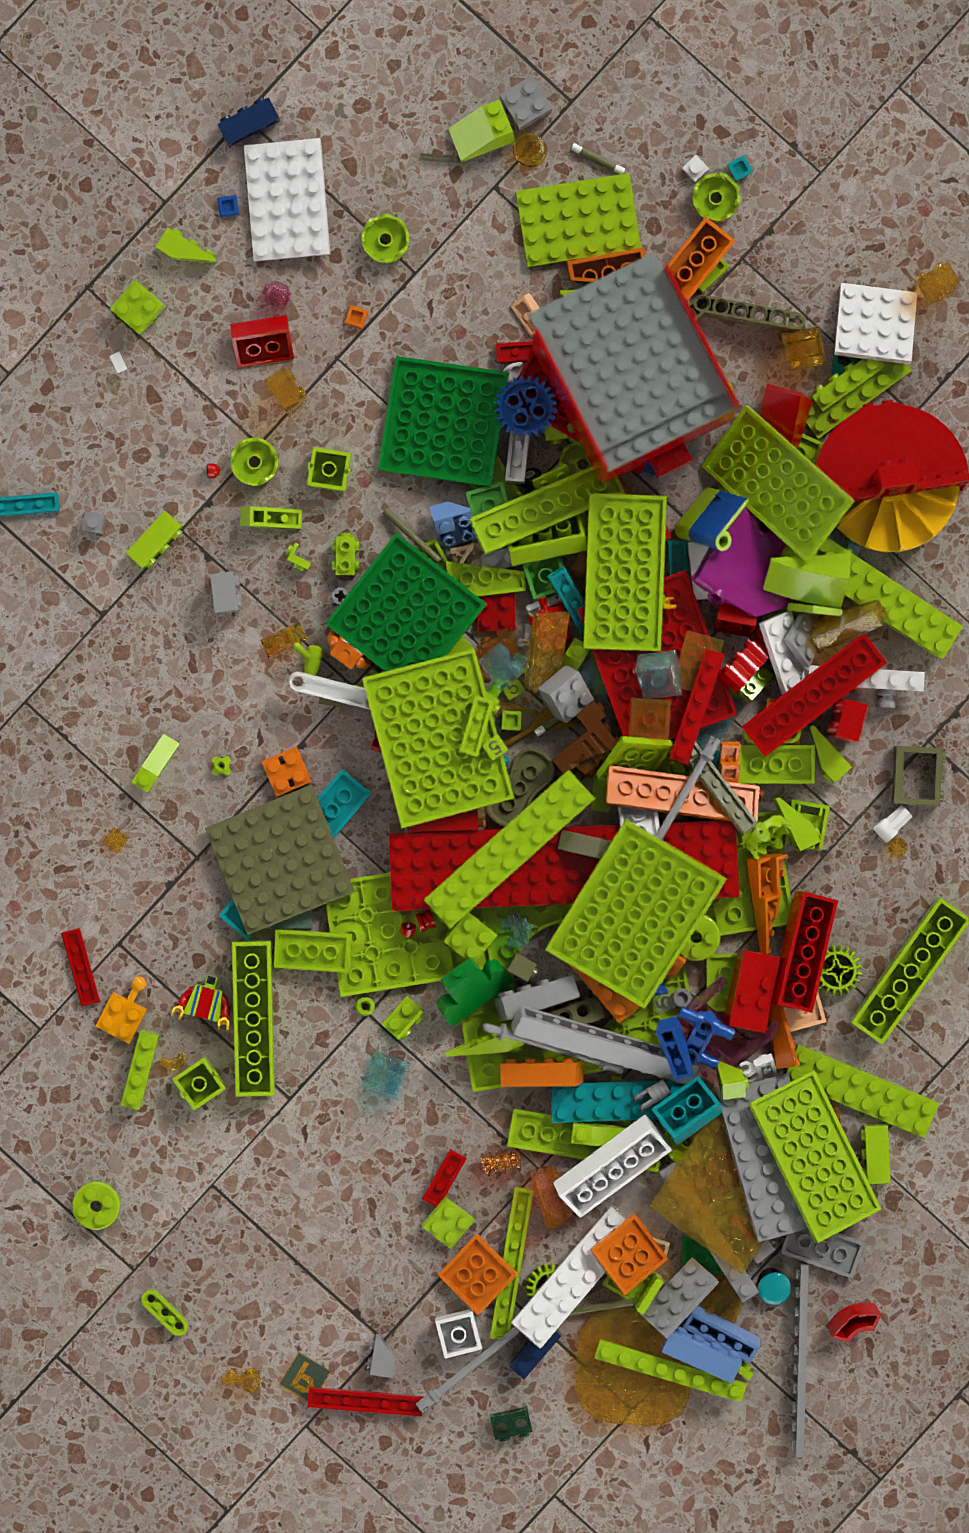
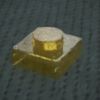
M113 827L103 840V843L118 854L129 840V837L116 827Z

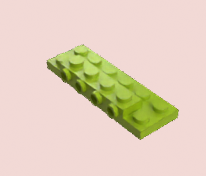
M860 358L861 361L857 364L851 362L844 368L846 372L840 376L836 373L828 379L830 382L828 385L823 387L821 384L813 390L814 395L810 397L813 403L806 424L817 439H819L863 407V404L869 403L910 373L912 370L908 364Z

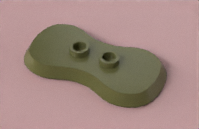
M526 748L515 756L509 773L514 799L485 806L486 813L491 820L505 827L531 803L534 796L552 781L555 774V766L550 757L535 748Z

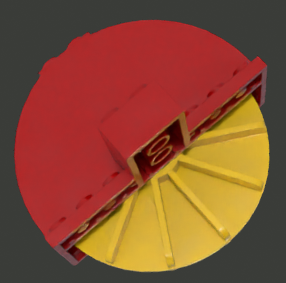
M893 400L882 401L880 405L867 403L863 404V407L858 412L843 420L831 432L817 456L815 466L854 500L836 525V528L856 544L874 551L902 552L910 550L935 537L949 521L956 507L959 491H964L969 486L967 460L954 434L933 415L912 406L893 402Z

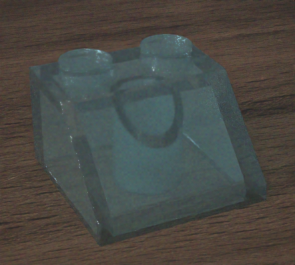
M676 650L638 655L635 670L644 699L682 695L680 664Z

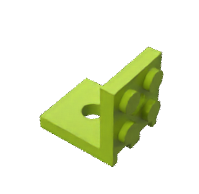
M654 1271L626 1295H622L608 1274L602 1285L625 1299L632 1298L636 1310L644 1315L664 1281L662 1276Z

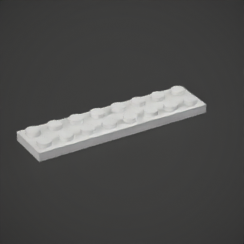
M612 1206L604 1212L512 1320L511 1323L538 1348H541L605 1273V1270L589 1249L625 1220Z

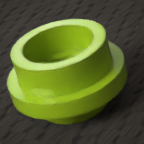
M362 997L356 1003V1011L362 1016L371 1015L375 1009L374 1001L369 997ZM363 1003L369 1005L367 1010L362 1009Z

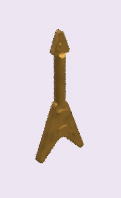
M545 706L529 727L504 740L505 746L508 748L530 734L535 733V729L554 718L549 708ZM561 721L549 730L573 727L575 723L570 721L564 723Z

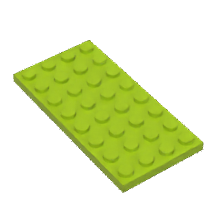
M748 405L743 407L702 464V467L731 494L747 498L749 502L745 507L805 562H809L854 502L847 493Z
M589 493L583 648L661 651L667 496Z
M815 1070L748 1103L815 1244L881 1210L878 1200Z

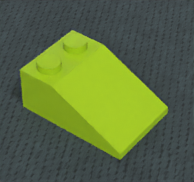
M500 99L481 106L448 128L461 162L515 142L513 130Z

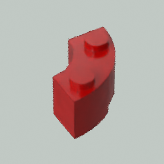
M856 1303L845 1307L834 1315L828 1323L827 1329L833 1339L850 1343L857 1334L864 1331H874L881 1313L874 1303Z

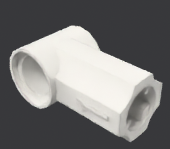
M900 805L887 818L882 819L873 830L887 843L912 818V815L906 808Z

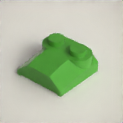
M560 556L522 564L533 600L557 593L547 576L563 567Z

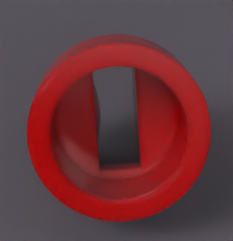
M207 463L206 465L208 479L219 476L221 470L217 464Z
M403 922L400 928L401 935L404 938L406 936H409V938L413 937L416 932V925L411 922Z

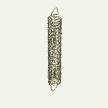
M420 153V156L423 157H419V160H428L437 157L455 158V156L442 154L426 156V154ZM460 158L450 160H438V162L449 163L461 161Z

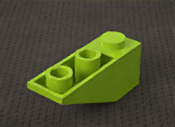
M167 228L156 245L158 251L172 260L215 264L218 262L215 258V253L207 248L205 251L198 247L200 245L198 242L191 238L189 240L182 237L183 233L176 228H173V230Z

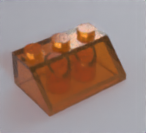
M551 1164L529 1170L546 1229L550 1230L568 1222L567 1216L571 1215L568 1205L563 1204L553 1184L556 1179H559L557 1169L552 1168Z

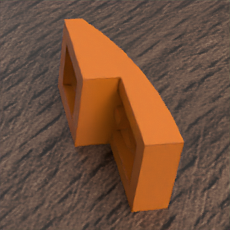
M740 742L720 743L718 771L726 782L738 783L740 773Z

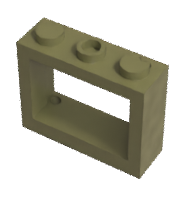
M894 747L892 803L940 806V802H943L944 799L941 783H944L945 780L942 764H945L946 753L943 752V748ZM904 752L935 754L933 800L902 798Z

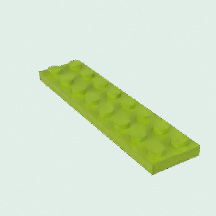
M589 467L470 518L469 521L486 555L588 511L589 493L625 495V492L618 477L601 485L593 468Z
M797 1044L795 1051L800 1065L787 1068L786 1073H789L790 1081L815 1070L829 1099L920 1137H926L940 1104L939 1102Z
M513 1108L507 1147L584 1160L602 1146L571 1143L573 1122L552 1123L551 1114ZM582 1122V1123H590V1124H598V1125L621 1127V1126L609 1125V1124L598 1123V1122ZM660 1160L647 1168L646 1171L658 1173Z

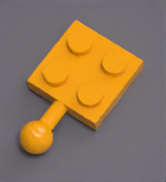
M141 976L133 978L131 982L132 990L128 998L113 992L96 1027L130 1044L147 1011L146 1008L134 1002L138 993L146 988V980Z

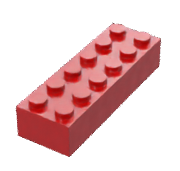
M804 891L794 892L771 1004L813 1013L838 900Z

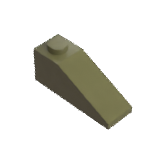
M562 830L558 849L601 859L612 841Z

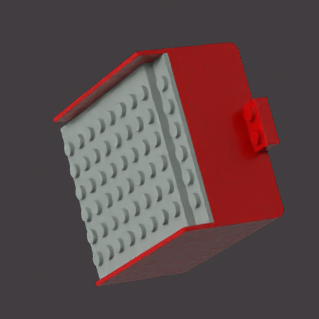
M655 252L528 314L535 328L532 350L601 485L648 462L657 479L693 461L685 446L686 443L729 423L733 419L739 402L669 265H665L663 269Z

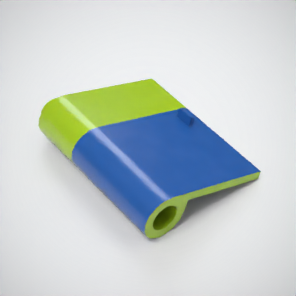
M706 487L679 520L675 527V533L679 538L720 551L727 550L731 545V536L726 530L749 500L741 496Z

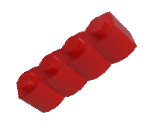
M760 627L754 632L756 637L753 640L749 638L743 645L745 648L743 652L739 650L732 657L734 662L732 664L727 663L721 670L723 674L719 678L735 693L742 689L769 658Z

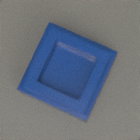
M236 195L217 198L220 218L239 215Z

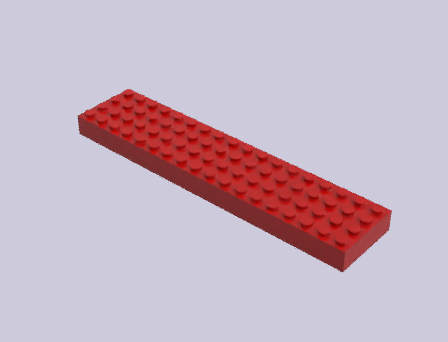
M725 820L672 822L662 840L726 878L725 883L715 898L739 897L737 832L733 823ZM659 822V828L662 826L663 822ZM620 824L564 826L474 908L573 904L600 859L558 849L562 830L612 841L620 829ZM501 829L389 833L392 911L433 910L424 899Z

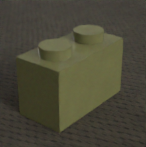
M515 952L507 967V971L528 982L529 978L534 979L538 968H536V962Z

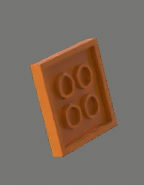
M634 1213L589 1249L622 1295L629 1293L668 1260Z
M478 1233L438 1274L478 1316L518 1275Z

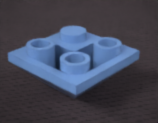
M451 502L430 506L441 549L477 539L469 521L472 518L470 508Z

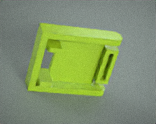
M791 799L790 806L810 821L813 826L818 828L821 834L818 851H822L830 806ZM801 805L819 808L818 815L801 813ZM788 834L785 835L784 845L789 843L790 837ZM815 844L812 845V846H810V847H808V848H806V849H812V850H814V849H815Z

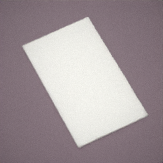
M120 352L110 355L117 373L127 369Z

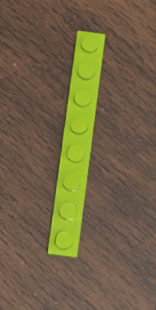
M514 1187L503 1259L518 1275L496 1297L490 1339L499 1340L511 1330L534 1189Z
M599 1339L594 1358L741 1403L747 1383L734 1379L733 1383H730L701 1369Z

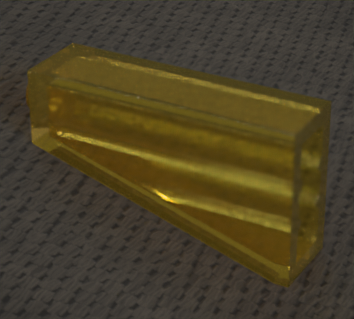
M877 599L844 608L840 617L819 615L809 640L818 654L883 626L887 615L886 609Z

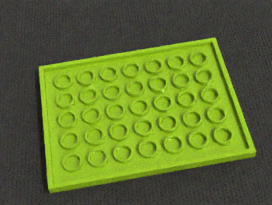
M475 648L362 678L402 828L514 799L503 754L492 761L482 745L478 757L459 752L475 695L488 699ZM492 712L489 716L482 744L497 735Z
M625 819L545 950L645 1009L725 883L726 878Z

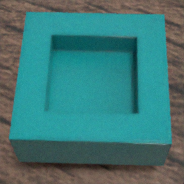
M744 155L727 164L735 182L753 173Z

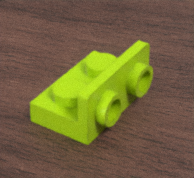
M406 996L381 1025L391 1032L397 1040H400L401 1037L405 1039L411 1032L409 1028L414 1023L417 1025L424 1018L422 1015L424 1010L410 997Z

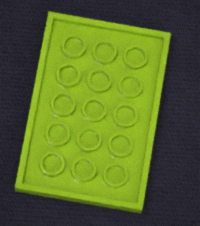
M630 173L516 191L528 268L641 248Z

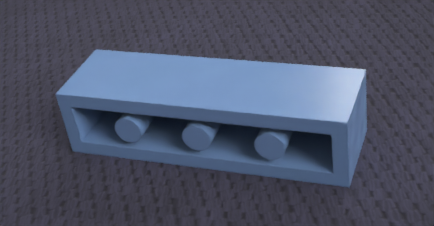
M699 1305L683 1321L684 1329L702 1336L711 1343H718L727 1351H736L742 1359L750 1363L760 1348V1337Z
M679 1326L667 1339L665 1338L662 1345L663 1353L730 1383H733L742 1364V1357L736 1351H727L718 1343H709L702 1336L689 1334L684 1328Z

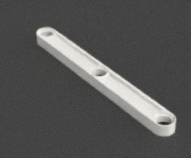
M294 672L289 677L290 687L295 691L370 710V706L366 702L365 688L302 672ZM295 677L303 679V683L300 686H295L292 683Z

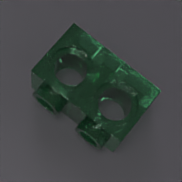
M527 1406L490 1414L495 1440L499 1439L500 1442L508 1441L512 1436L518 1435L521 1438L529 1436V1433L533 1432ZM518 1419L526 1421V1425L523 1427H518L515 1423ZM505 1423L508 1427L505 1431H499L497 1425Z

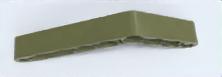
M699 295L689 303L698 323L704 317L794 334H799L805 329V317L798 312L707 295ZM700 302H706L708 304V306L705 309H699L697 307V305ZM723 305L727 309L725 312L719 313L716 311V308ZM737 309H743L745 311V314L743 316H737L735 314V311ZM761 312L764 314V318L757 320L754 318V315ZM775 316H781L783 318V321L781 323H775L773 322V318ZM796 320H800L798 326H794Z

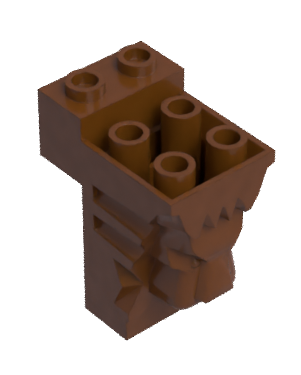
M592 701L575 715L586 731L551 759L562 774L567 770L575 768L582 775L592 777L620 740L618 736L614 738L610 734L612 729L606 722L602 723L600 721L606 716L604 714L606 709L600 702L595 703Z

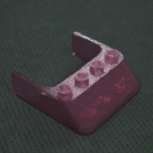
M723 975L695 997L686 1008L697 1013L711 1011L719 1019L720 1023L723 1024L724 1018L711 1008L707 1002L722 990L725 977ZM678 1018L686 1040L693 1027V1023ZM775 1021L766 1029V1033H761L755 1038L746 1037L735 1027L728 1026L735 1029L731 1041L714 1034L705 1048V1053L719 1058L720 1062L737 1068L740 1063L746 1061L776 1036L779 1023Z

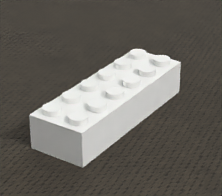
M644 1115L553 1182L560 1198L581 1218L672 1151V1148L664 1134Z

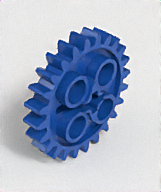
M521 376L520 381H517L514 377L513 384L507 381V389L504 387L500 388L503 394H497L496 397L500 401H495L494 404L499 406V408L495 409V413H500L497 420H503L500 426L504 427L507 425L506 432L508 433L513 430L514 437L517 433H520L521 439L524 437V434H527L530 439L533 432L538 437V430L545 433L544 426L551 427V423L548 420H555L551 413H557V409L552 408V406L557 405V401H551L555 397V394H549L551 387L545 389V381L538 384V378L533 382L531 381V376H528L527 380H524V377ZM519 391L523 395L526 406H529V414L534 421L533 423L530 422L526 409H521L523 402L518 395ZM527 391H534L536 397L529 399L526 396ZM510 398H516L518 400V404L516 406L509 405L508 400ZM536 408H540L543 410L544 414L542 416H536L534 415L533 410ZM519 415L524 416L526 419L522 424L517 423L515 420Z

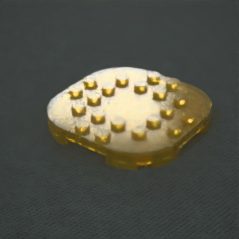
M616 1308L595 1312L585 1321L578 1337L575 1387L579 1402L589 1415L606 1423L657 1426L672 1421L684 1410L690 1397L691 1387L594 1358L599 1339L689 1365L662 1352L665 1337L644 1319L636 1308Z

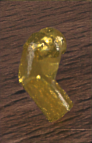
M180 1052L172 1059L162 1057L160 1066L178 1070L187 1063V1055L184 1052Z

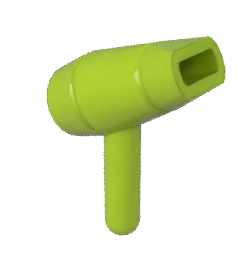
M294 643V650L305 659L304 673L317 676L323 657V649L317 645H309L306 650L299 643Z

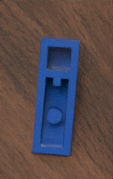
M678 1016L659 1020L656 1033L675 1081L693 1077L688 1048Z

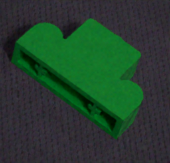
M468 958L441 978V982L449 994L440 996L436 1006L450 1026L453 1027L514 981L498 960H489L484 964L483 969H480L472 958Z

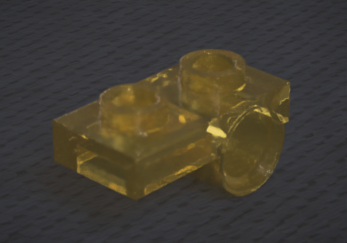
M247 1368L245 1372L227 1370L221 1377L222 1385L242 1383L244 1390L252 1393L257 1391L260 1386L261 1370L256 1371V1368ZM254 1378L257 1384L251 1387L246 1383V1380Z

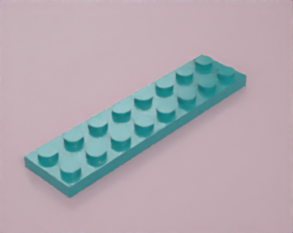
M663 1079L671 1094L644 1111L640 1110V1106L651 1099L650 1096L647 1095L640 1101H635L633 1097L660 1080L587 1082L578 1086H550L552 1123L638 1120L644 1115L649 1119H656L652 1108L686 1084Z

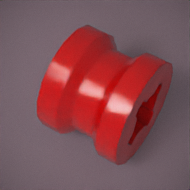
M426 910L424 914H415L421 932H425L427 928H436L430 910Z

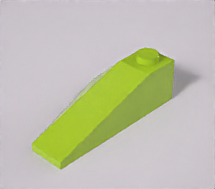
M512 1024L507 1025V1030L513 1031ZM488 1033L445 1051L446 1057L509 1051L516 1053L523 1049L522 1046L525 1043L507 1037L500 1041L497 1039V1034Z

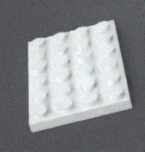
M314 138L244 145L254 261L330 255L321 139Z

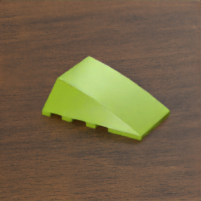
M844 550V553L835 554L833 551L826 552V555H814L809 562H805L802 558H797V556L771 558L763 590L802 602L829 608H841L850 580L851 550Z

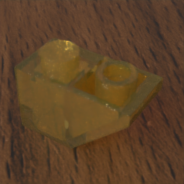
M299 622L262 639L261 642L269 658L292 648L296 642L300 644L306 641L307 638Z

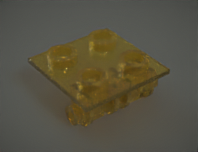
M716 1274L715 1278L719 1283L703 1299L700 1307L706 1309L705 1312L711 1315L714 1313L734 1324L745 1302H742L727 1278Z

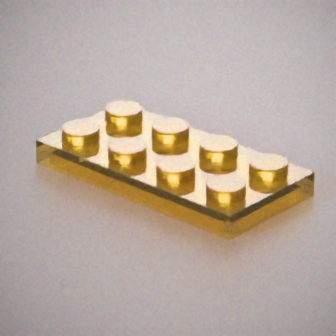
M555 612L533 615L523 686L527 690L538 689L562 668L569 613Z

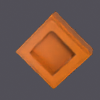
M350 305L344 324L363 330L369 311Z

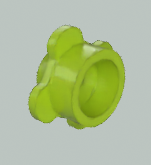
M215 756L212 759L214 763L212 773L214 775H229L231 773L229 768L230 757L219 758Z

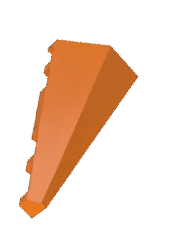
M787 853L759 855V860H756L754 856L746 858L760 953L762 954L771 953L769 943L770 937L774 936L775 932L772 930L773 920L777 919L782 893L780 881L781 877L785 876L783 864L784 859H788Z
M771 1004L769 1022L776 1069L798 1066L800 1062L796 1055L795 1045L783 1006Z

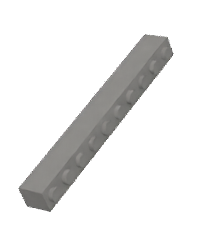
M520 1005L511 1023L513 1035L519 1038H527L537 1043L551 1045L554 1048H562L572 1053L586 1055L589 1058L600 1059L610 1064L621 1065L627 1069L631 1068L645 1074L649 1073L662 1079L666 1078L675 1081L662 1046ZM698 1064L692 1065L693 1077L699 1068ZM693 1077L676 1080L675 1082L687 1084Z

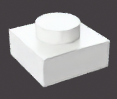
M695 155L682 167V170L695 183L709 168Z

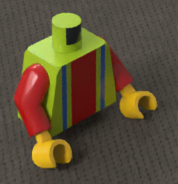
M207 975L204 985L196 984L195 986H190L180 996L176 1006L172 1009L171 1016H173L174 1012H178L180 1014L178 1020L182 1018L183 1013L218 1022V1030H220L222 1024H225L226 1031H228L231 1008L227 996L223 994V990L215 988L218 977Z

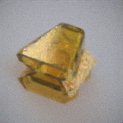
M819 326L781 334V345L788 372L826 364Z

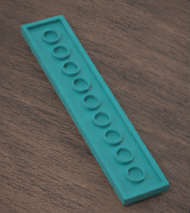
M343 769L340 770L318 797L333 838L337 836L372 794ZM232 899L219 914V917L245 939L249 940L254 933L247 935L235 902Z

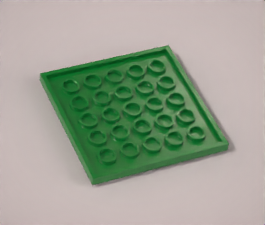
M396 356L378 470L491 487L501 432L500 425L502 423V420H497L500 413H495V409L499 408V406L494 404L495 401H500L496 397L497 394H503L500 388L504 387L507 389L506 382L509 381L510 373Z
M395 533L325 624L387 672L447 656L486 607L487 603L403 537Z

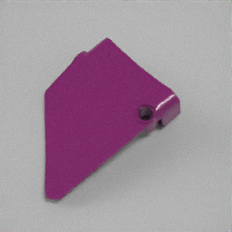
M746 507L743 508L726 530L731 536L729 548L720 551L709 547L692 578L696 585L705 592H709L708 599L712 603L721 605L723 602L732 604L753 617L786 608L788 603L798 604L802 602L763 590L771 558L782 557L780 554L785 548L786 543Z

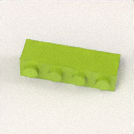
M140 1030L121 1106L136 1110L141 1109L160 1038L159 1033Z

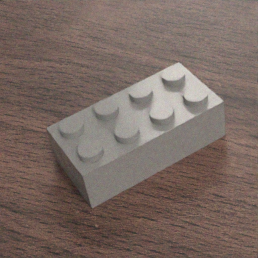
M561 973L552 976L551 981L547 978L533 982V987H531V984L515 988L516 992L514 993L513 990L497 994L498 998L493 999L499 1020L513 1019L520 1005L541 1010L580 997L574 976H567V973Z

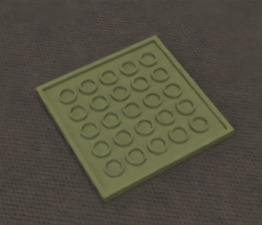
M312 785L205 828L247 935L355 892Z

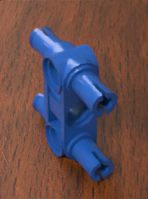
M682 1006L678 1017L693 1023V1027L686 1038L691 1065L701 1063L715 1070L720 1059L705 1053V1048L714 1034L731 1041L735 1029L720 1023L719 1019L711 1011L697 1013Z

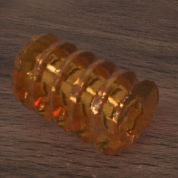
M511 1148L510 1154L504 1149L503 1155L497 1150L495 1157H493L491 1152H488L487 1158L481 1153L483 1173L486 1172L488 1177L491 1176L492 1170L496 1175L499 1174V1169H501L503 1174H506L507 1168L513 1173L514 1167L521 1172L519 1149L518 1153H516L514 1148Z

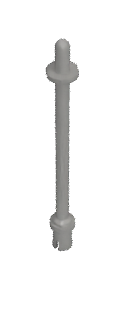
M710 736L704 749L700 750V760L656 834V837L662 840L706 763L713 760V755L721 743L719 739L716 738L715 740V737Z
M504 1023L500 1027L491 1024L483 1026L485 1031L497 1034V1039L500 1041L507 1037L596 1064L603 1071L610 1070L620 1074L624 1069L621 1065L589 1058L586 1055L572 1053L562 1048H554L551 1045L537 1043L527 1038H519L513 1035V1031L507 1030V1026Z
M513 1327L438 1389H430L425 1397L416 1402L417 1407L424 1413L433 1404L439 1403L441 1395L520 1333V1331Z

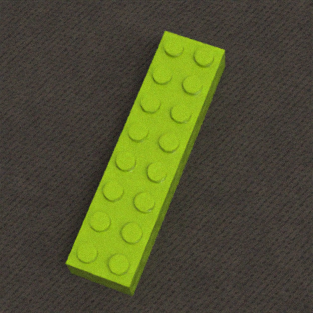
M937 896L849 1022L883 1045L969 924V917Z
M272 940L233 941L232 969L236 1097L274 1096Z

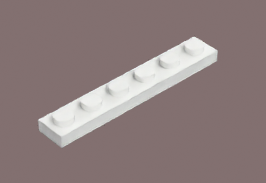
M810 665L808 675L819 666ZM879 669L857 687L924 691L925 672Z

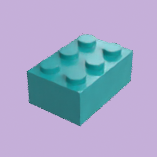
M697 1076L652 1108V1112L675 1144L679 1145L720 1115L723 1109L705 1083Z

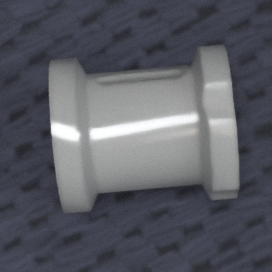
M337 588L332 593V599L337 605H340L341 602L335 597L336 594L338 595L340 591H343V595H348V591L345 588Z

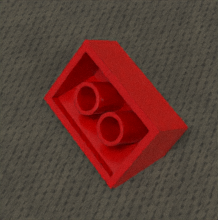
M287 315L230 324L238 368L294 359Z

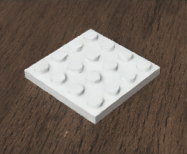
M841 283L834 355L910 365L912 361L917 292Z

